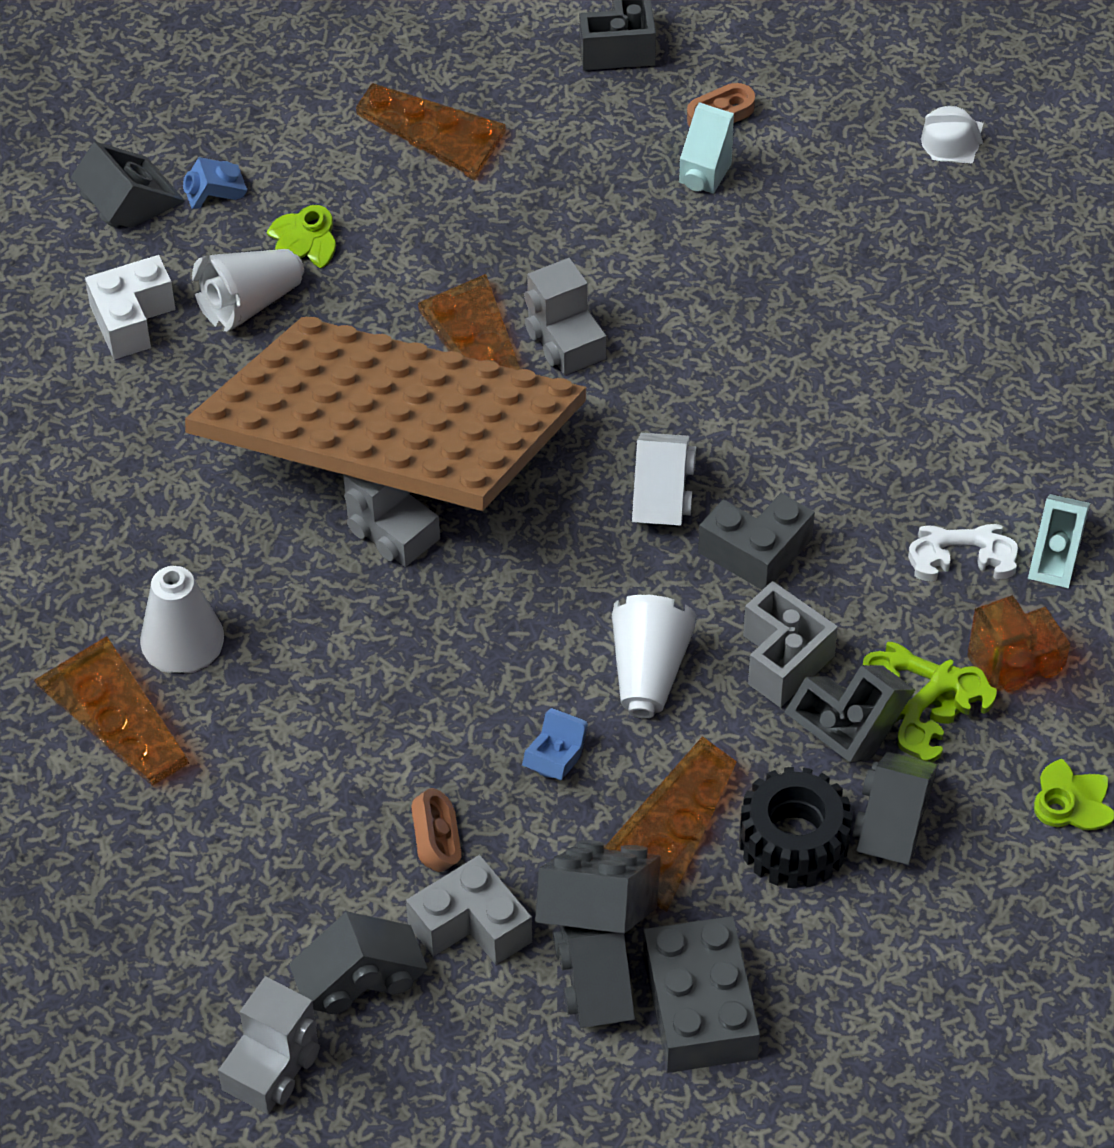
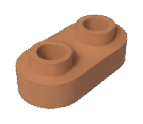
M731 83L695 98L687 107V124L690 127L699 102L734 113V123L745 119L754 111L755 93L752 88L745 84Z
M429 788L412 801V817L417 853L420 861L426 867L437 872H444L458 863L461 858L456 814L451 801L444 793L438 789Z

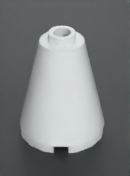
M289 249L207 255L199 258L193 267L192 281L199 280L201 292L195 294L196 300L202 313L215 327L218 321H220L225 326L224 331H230L297 287L301 283L304 266L300 257Z
M168 566L159 570L152 578L140 645L142 653L149 664L160 671L167 673H194L209 666L219 656L224 641V630L191 572L180 566Z
M656 595L627 596L626 604L620 606L619 601L614 603L612 623L621 705L628 710L631 716L651 718L654 716V713L661 712L665 706L696 626V614L686 604L685 611L674 607V599Z

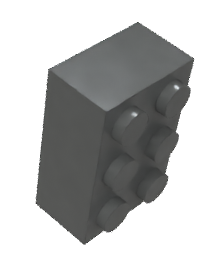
M578 841L577 846L574 845L571 848H567L565 852L554 856V859L539 867L535 922L626 933L657 909L661 855L648 854V848L643 846L624 845L621 846V851L604 849V843L600 841Z
M733 916L644 929L643 957L667 1073L758 1060L760 1033Z

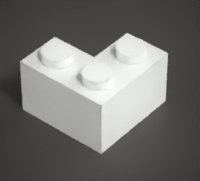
M156 255L85 277L90 307L113 359L150 349L151 344L146 319L176 310L172 283L160 256Z
M655 433L640 434L637 440L632 522L681 525L683 515L691 516L692 491H685V480L687 474L693 475L695 471L696 446H689V436Z

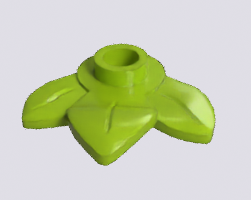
M321 205L307 206L298 214L282 215L267 230L269 237L278 240L275 250L289 249L298 255L300 259L307 255L310 261L319 268L328 265L336 249V241L331 234L333 217L330 211ZM314 219H319L315 224H308Z
M1063 759L1054 761L1042 771L1040 776L1042 791L1037 794L1034 802V812L1041 822L1052 827H1063L1071 824L1082 830H1097L1110 825L1114 821V810L1102 803L1108 787V777L1106 775L1084 774L1073 776L1071 768ZM1058 804L1063 810L1052 809L1049 805Z

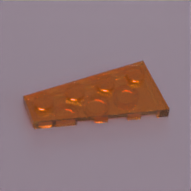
M374 83L369 86L356 106V114L392 135L396 134L420 151L422 149L437 157L438 161L449 167L453 166L464 172L465 176L474 181L506 132V126L503 123Z
M486 274L418 302L419 312L448 351L458 352L463 357L479 361L490 360L498 363L499 366L516 370L520 369Z
M107 636L34 680L44 693L150 785L154 786L189 764L186 755Z
M703 736L604 847V849L621 851V846L637 845L648 848V854L661 855L657 906L666 912L673 901L737 761Z

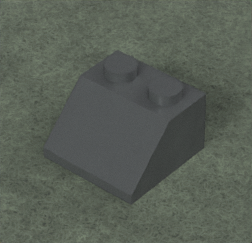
M95 141L71 176V179L81 189L80 195L88 202L94 204L100 211L99 217L113 227L122 225L133 228L185 201L146 156Z

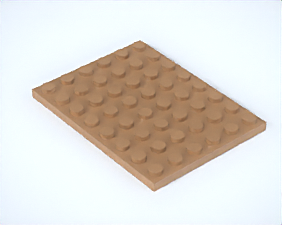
M301 317L185 418V431L188 434L483 511L586 401V387L572 384L571 381L564 378L552 379L536 375L533 371L527 369L516 370L499 366L498 363L490 360L479 361L463 357L458 352H443L427 348L422 343H406L394 340L385 334H370L358 331L356 328L348 325L337 326L325 323L316 317Z

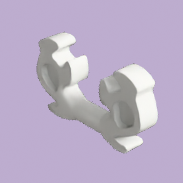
M987 524L975 529L946 530L937 526H922L919 528V539L912 542L909 547L908 558L915 569L914 576L924 581H936L938 570L935 567L940 566L945 572L950 567L949 551L943 548L947 546L975 545L982 548L979 550L978 567L980 570L984 571L987 565L996 567L993 575L995 579H1007L1016 573L1017 565L1015 561L1018 546L1011 538L1001 535L1003 526L999 524Z

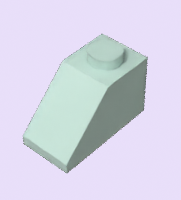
M698 103L680 157L679 183L685 184L693 191L704 190L714 194L732 163L734 113Z
M1049 494L1044 507L1028 579L1069 588L1090 503Z

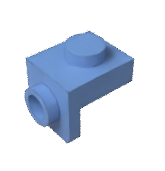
M198 157L191 171L186 173L183 181V189L187 194L192 209L201 208L208 195L236 200L243 198L247 192L239 166L228 161H216Z
M550 708L545 714L541 734L525 750L522 766L535 770L541 776L562 780L577 763L582 754L588 723L583 719Z

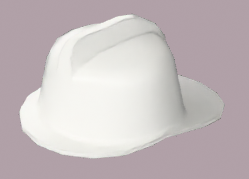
M939 107L925 117L921 137L922 146L931 156L932 160L973 163L979 145L983 144L981 137L983 123L973 120L965 110L959 107Z

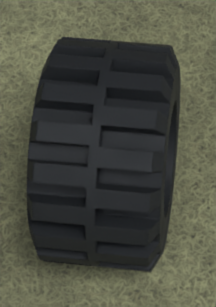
M785 767L784 773L778 774L776 770L768 772L766 781L758 778L752 784V791L747 790L743 799V805L741 806L739 845L740 850H744L743 859L746 864L749 865L754 862V873L760 878L767 872L769 873V883L778 886L780 879L788 880L787 888L797 889V881L804 880L807 888L816 886L817 876H820L825 882L832 877L833 868L839 871L842 867L844 856L847 857L852 825L851 804L848 797H842L843 789L838 783L829 784V776L823 773L819 776L812 775L813 769L803 767V772H794V767ZM785 818H801L812 823L817 829L805 835H791L775 827L774 823Z

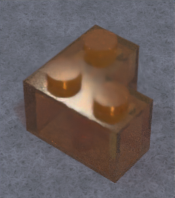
M1011 595L975 608L967 656L973 666L983 671L990 686L996 688L997 692L1003 689L1006 692L1016 691L1027 680L1041 675L1044 678L1053 677L1066 666L1070 642L1046 606L1025 614L1015 597Z

